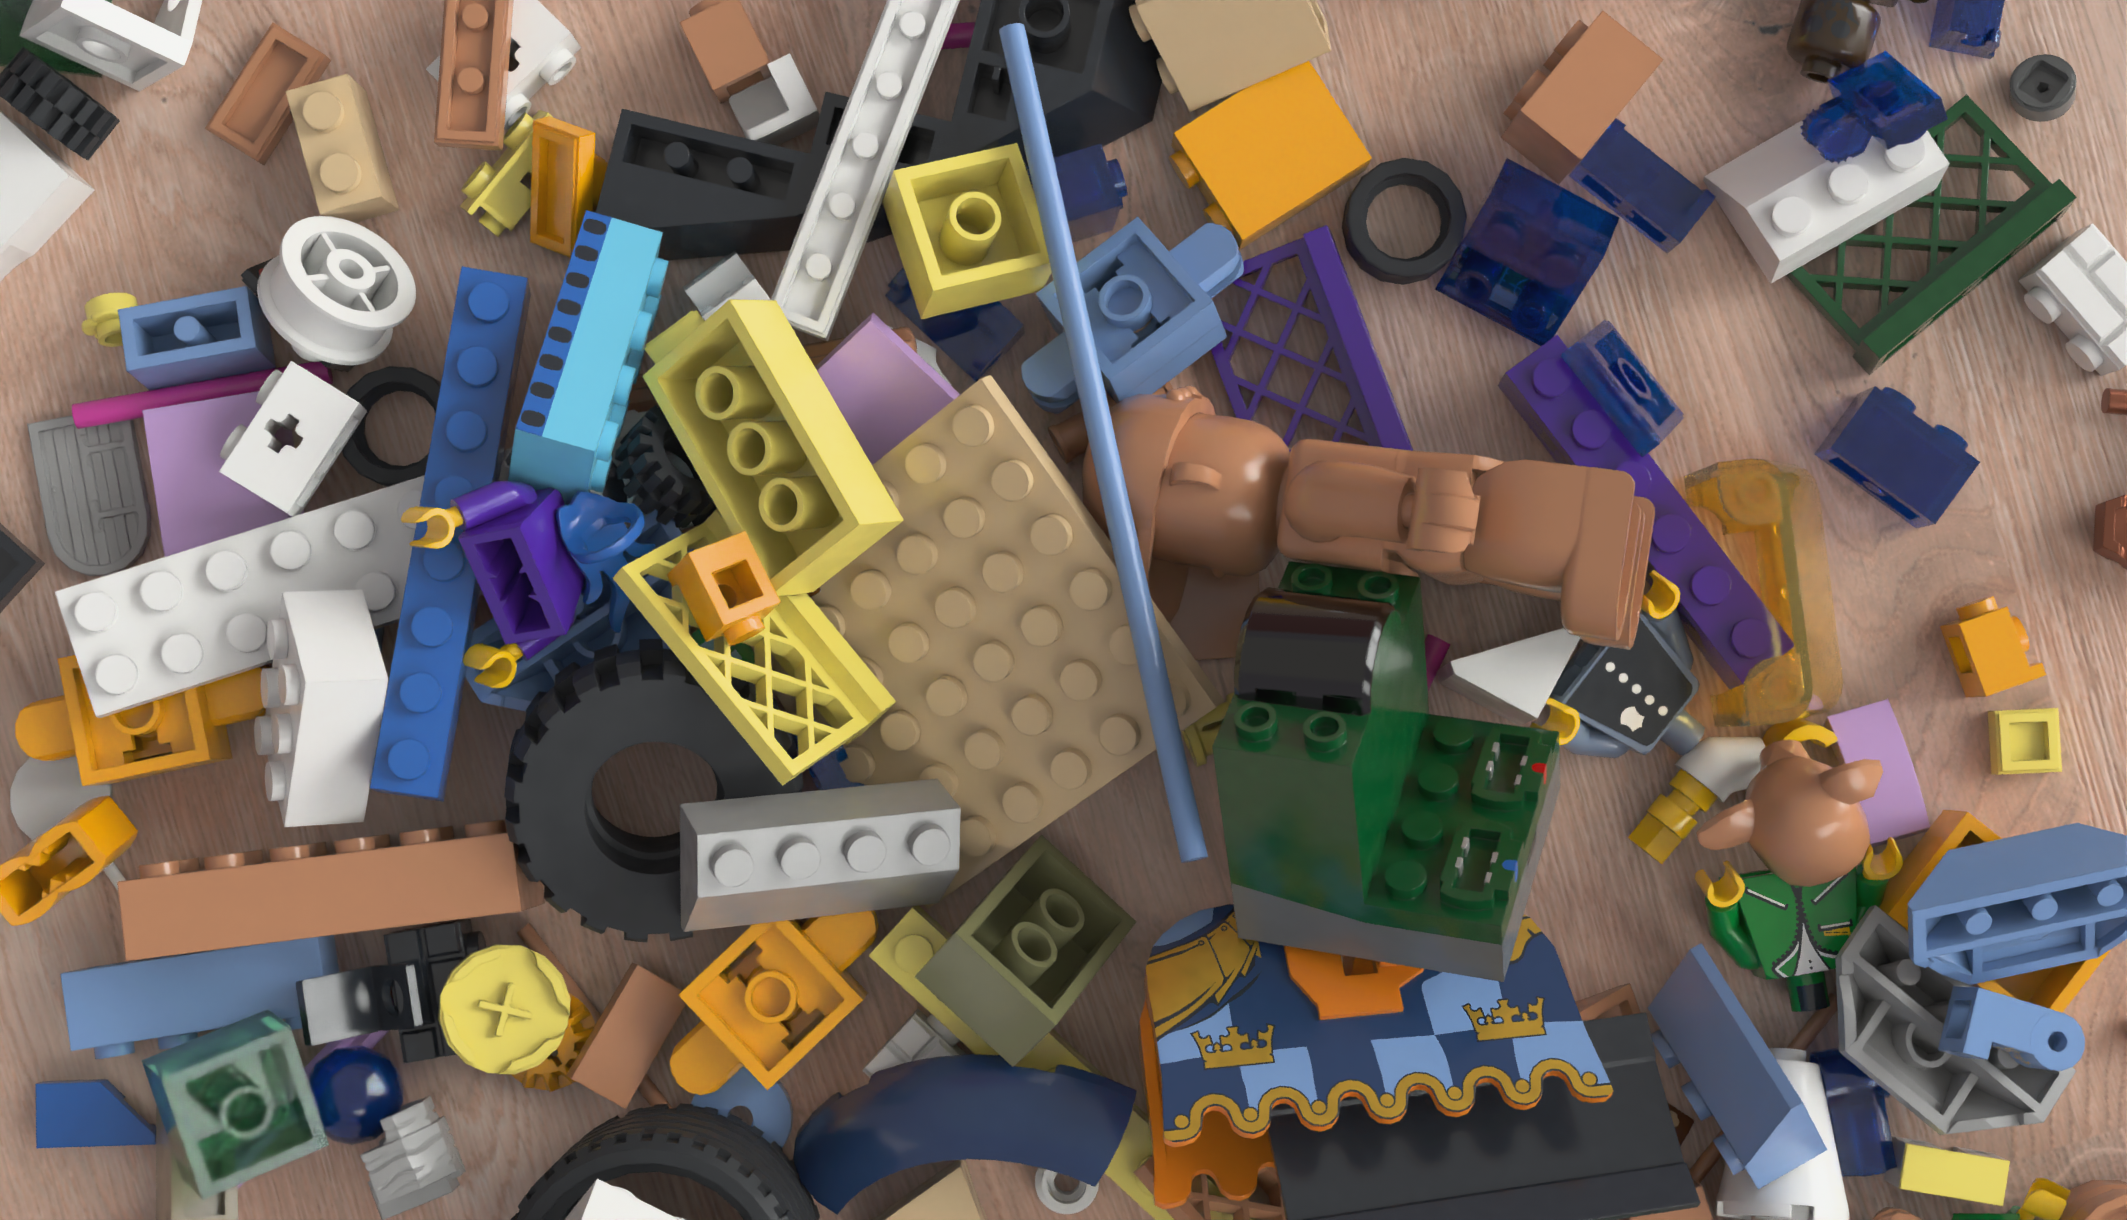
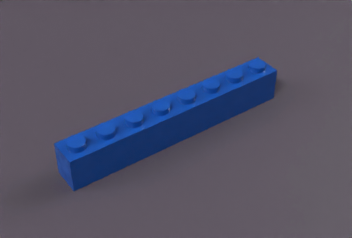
M461 267L419 507H433L446 510L450 508L451 499L489 483L499 481L531 297L527 277ZM427 521L416 523L414 540H419L425 536L428 527ZM459 526L455 528L454 536L450 543L443 548L432 549L412 546L370 788L377 792L444 802L467 666L463 663V658L471 646L480 594V586L458 539L463 532Z

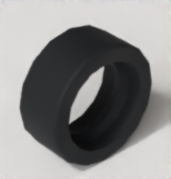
M1400 158L1380 163L1361 177L1345 204L1341 228L1346 249L1361 270L1379 281L1405 285L1428 279L1450 261L1463 240L1467 214L1462 194L1447 173L1427 161ZM1398 185L1417 187L1429 194L1438 206L1441 218L1439 236L1433 246L1420 256L1408 259L1391 257L1379 250L1369 237L1366 224L1368 208L1374 198L1385 189Z
M388 366L365 374L348 389L346 395L359 402L367 410V413L342 450L343 456L358 474L385 487L425 475L428 454L420 461L406 466L390 465L380 460L369 448L365 436V422L371 407L385 395L397 391L413 392L425 398L436 413L441 386L440 381L412 367Z

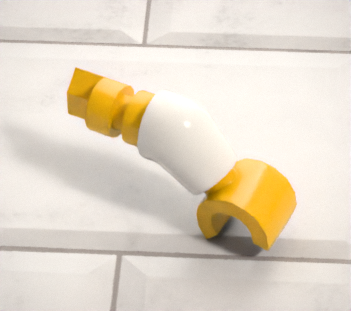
M1788 718L1776 722L1766 731L1762 739L1760 737H1707L1700 741L1690 752L1682 755L1675 765L1679 771L1668 783L1673 790L1667 797L1662 794L1658 795L1646 810V816L1628 838L1657 862L1663 864L1679 843L1696 826L1697 822L1692 817L1699 809L1706 813L1717 799L1724 802L1731 793L1748 788L1751 780L1760 771L1759 755L1763 748L1773 742L1788 739L1800 742L1809 739L1814 744L1826 748L1836 743L1838 738L1834 732L1823 726L1797 718Z

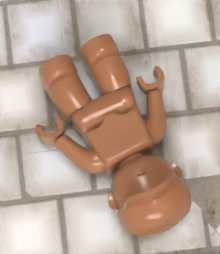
M1191 385L1171 389L1167 394H1137L1123 399L1109 409L1150 596L1169 624L1180 608L1189 566L1211 569L1214 576L1219 579L1223 578L1226 574L1232 576H1252L1266 569L1280 551L1285 557L1296 562L1316 563L1367 571H1382L1418 577V574L1412 569L1414 568L1435 580L1449 585L1487 584L1533 597L1560 601L1561 622L1569 634L1579 636L1583 642L1592 645L1628 650L1633 647L1643 600L1655 507L1649 499L1634 496L1635 482L1627 472L1528 459L1503 462L1477 455L1410 451L1315 439H1302L1293 445L1290 452L1283 439L1269 427L1252 420L1216 415L1210 399L1203 396ZM1088 443L1082 466L1083 504L1110 540L1090 444Z

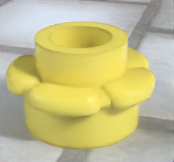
M108 293L92 298L84 306L87 320L82 322L83 332L89 336L94 335L103 346H122L118 309L138 306L136 297L128 293Z

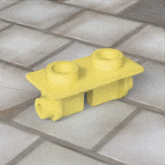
M538 110L533 118L526 112L523 113L505 133L503 143L508 148L493 166L484 161L470 175L461 189L468 197L460 207L470 215H473L479 206L486 212L478 221L497 237L501 235L505 228L512 231L531 207V190L520 181L527 173L532 175L533 120L548 116L553 117L548 112Z

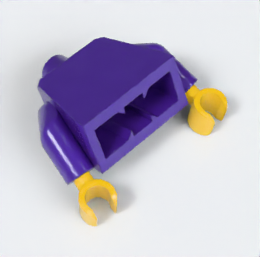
M496 481L451 499L450 508L446 510L415 506L406 510L401 517V522L404 523L427 521L428 527L425 536L409 543L413 547L443 548L452 540L456 527L459 526L463 530L458 539L505 642V645L500 649L478 643L467 650L463 658L464 665L477 670L485 669L475 677L474 682L491 688H504L508 686L515 677L516 661L519 658L528 661L560 636L566 635L575 621L576 606L585 577L565 549L558 533L556 509L565 505L561 493L555 488L534 490L530 484L525 482Z

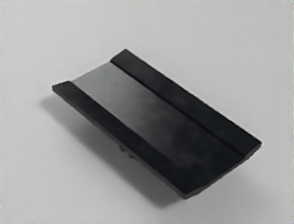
M1646 1012L1583 1021L1613 1088L1612 1096L1605 1102H1581L1572 1096L1564 1080L1558 1076H1548L1543 1080L1541 1099L1535 1107L1527 1110L1512 1108L1504 1102L1496 1086L1491 1083H1481L1476 1087L1475 1103L1468 1114L1460 1117L1446 1116L1436 1108L1430 1094L1424 1090H1414L1408 1095L1407 1110L1401 1120L1392 1124L1378 1123L1369 1116L1361 1100L1356 1097H1347L1340 1102L1337 1122L1332 1128L1322 1132L1310 1130L1301 1124L1294 1108L1290 1105H1276L1271 1112V1122L1267 1133L1286 1220H1618L1698 1207L1701 1202L1687 1163L1683 1159L1656 1064V1054Z

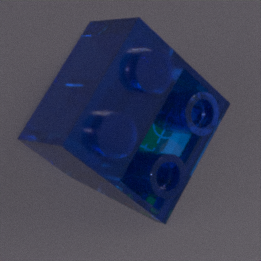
M1507 158L1464 233L1462 242L1450 259L1435 290L1542 346L1555 336L1604 258L1619 217Z

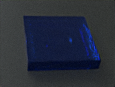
M1602 321L1560 355L1641 457L1657 447L1684 419L1683 412L1610 321Z

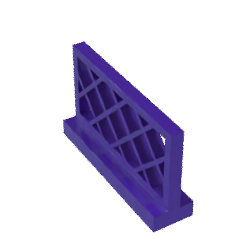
M1325 225L1305 233L1303 238L1243 261V274L1231 284L1251 292L1236 326L1221 320L1224 330L1233 333L1227 348L1225 349L1223 341H1221L1211 349L1236 418L1253 420L1263 396L1296 410L1283 438L1288 448L1305 414L1336 428L1337 430L1332 439L1333 442H1340L1345 432L1368 442L1369 446L1414 451L1332 232L1328 226ZM1298 256L1306 276V281L1296 303L1263 289L1273 265ZM1261 270L1255 285L1240 279ZM1310 291L1320 314L1304 307ZM1259 296L1292 310L1277 345L1245 331ZM1300 314L1324 324L1329 339L1318 363L1285 349ZM1241 337L1274 351L1258 386L1235 376L1230 361ZM1333 350L1342 373L1326 367ZM1282 355L1315 369L1299 404L1266 390ZM1322 373L1346 383L1351 399L1340 422L1307 408ZM1240 386L1255 392L1248 408ZM1355 409L1364 433L1348 426Z

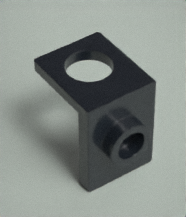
M413 962L368 966L296 982L304 1044L306 1046L319 1045L378 1031L423 1027ZM393 980L399 984L403 994V1010L401 1014L396 1011L391 999V984Z

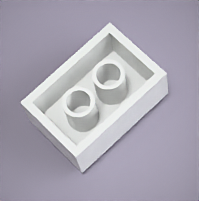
M363 589L282 592L279 619L269 620L267 627V645L270 659L273 660L272 668L262 669L261 698L263 706L266 708L265 716H257L254 723L256 752L258 755H267L269 761L265 767V788L268 801H278L284 827L364 822L388 676Z

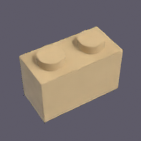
M344 74L285 91L319 213L322 216L342 218L356 223L398 211L399 206L366 90L350 75Z

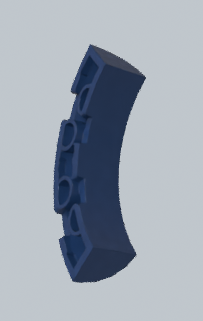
M953 1055L906 1062L875 1072L868 1084L844 1096L837 1092L818 1107L797 1132L793 1161L801 1183L813 1198L837 1215L853 1197L879 1179L904 1169L941 1161L972 1159L1020 1163L1060 1173L1095 1187L1107 1170L1119 1147L1131 1116L1137 1090L1109 1078L1062 1064L1056 1066L1054 1073L1034 1068L1012 1067L1000 1055Z

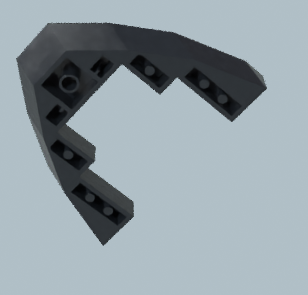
M981 0L952 120L946 121L916 113L894 170L1017 143L1032 185L999 30L1002 27L1013 23H1021L1025 26L1056 171L1152 122L1162 84V78L1156 63V59L1160 58L1161 55L1153 39L1143 42L1134 27L1129 6L1134 5L1135 0ZM825 92L810 154L622 109L596 213L663 232L658 258L668 261L728 256L734 251L738 255L790 251L849 97ZM883 203L880 205L866 243L893 234Z

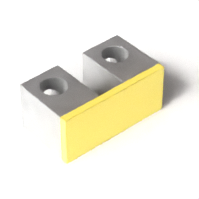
M1891 1136L1884 1180L1899 1189L2003 1206L2010 1161L1990 1152L1955 1146L1953 1151L1929 1142Z

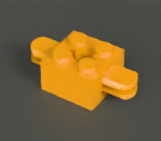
M76 655L57 658L64 695L38 700L24 707L19 712L15 723V737L20 748L29 757L35 759L56 761L76 756L82 786L110 785L233 759L226 725L255 719L257 716H264L266 714V708H264L261 698L262 669L270 667L268 665L257 667L125 711L98 718L95 716Z
M875 910L812 917L804 924L799 919L752 924L678 994L701 1019L673 1049L670 1067L678 1085L690 1093L698 1095L709 1094L720 1089L745 1066L768 1091L867 996L868 992L846 968L875 941L879 929Z

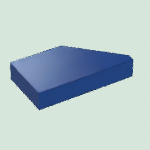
M107 1079L42 1081L35 1084L36 1148L156 1144V1126L149 1124L124 1100L125 1096Z

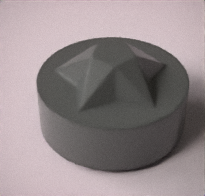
M2047 54L2030 57L2021 62L2011 75V104L2019 115L2028 120L2045 122L2057 119L2064 115L2075 101V72L2071 65L2060 57Z

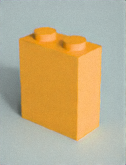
M1310 61L1240 90L1175 131L1171 144L1175 153L1169 156V161L1185 187L1189 189L1197 185L1208 202L1209 206L1203 209L1207 222L1222 225L1231 231L1239 250L1366 171L1372 159Z

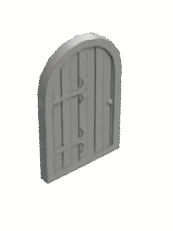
M72 415L27 424L45 528L55 555L68 568L88 576H106L129 569L143 555L151 537L150 505L148 503L133 419L77 429Z

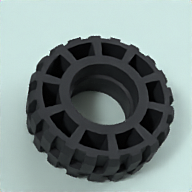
M639 639L638 650L620 652L617 644H613L594 651V661L580 667L579 664L572 662L555 675V685L548 692L539 691L526 709L525 721L520 729H516L510 748L504 798H506L505 823L509 841L518 844V864L529 881L538 882L540 880L545 886L544 899L560 913H565L571 908L581 914V926L603 934L607 927L624 931V940L647 942L648 934L669 933L670 941L693 937V931L683 932L681 928L680 832L666 836L646 837L628 833L611 824L597 810L592 797L593 780L598 769L610 757L630 746L646 742H666L693 751L712 767L717 782L715 801L802 792L804 786L802 773L782 786L671 649H663L662 639ZM731 677L732 687L741 698L756 703L755 685ZM773 697V708L779 710L777 701ZM774 728V738L793 760L798 756L793 734Z

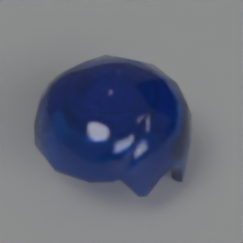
M357 1045L336 1048L315 1063L308 1076V1081L304 1085L303 1099L311 1123L321 1134L332 1141L354 1145L375 1140L385 1132L380 1120L400 1111L404 1102V1088L402 1077L389 1057L366 1046Z

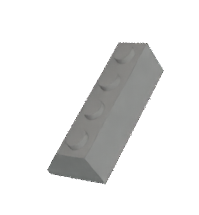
M938 779L680 804L681 928L683 932L939 903L959 870L961 808Z

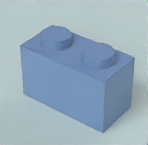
M247 286L118 309L126 371L149 390L276 368L270 323L262 311L259 299Z

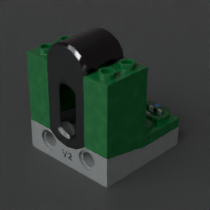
M1289 561L1278 588L1268 587L1257 594L1246 611L1236 649L1234 695L1212 746L1238 938L1504 982L1560 791L1559 732L1429 714L1420 577Z

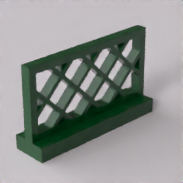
M1967 94L1927 126L1926 129L1950 163L1948 167L1978 169L1977 199L1941 197V179L1937 188L1931 192V196L1925 195L1905 206L1930 208L1928 239L1892 236L1893 213L1884 218L1883 236L1857 234L1836 246L1834 276L1809 274L1802 266L1786 275L1856 351L1853 358L1869 375L2061 219L2077 198L2060 179L2052 184ZM1963 118L1980 136L1979 156L1944 154L1945 131ZM1990 148L1999 157H1990ZM1989 170L2013 171L2028 186L2029 190L2016 201L1987 200ZM1940 209L1975 211V235L1967 241L1938 240ZM1986 212L2000 213L1986 225ZM1846 246L1882 248L1880 279L1844 276ZM1892 249L1928 251L1926 275L1919 281L1890 280ZM1938 252L1951 253L1937 265ZM1822 287L1833 288V299ZM1843 288L1879 291L1878 314L1861 328L1842 310ZM1889 292L1903 293L1888 305Z

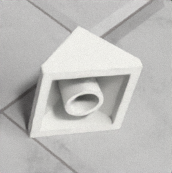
M1564 628L1456 659L1438 670V680L1445 687L1520 726L1539 717L1580 637L1569 634Z

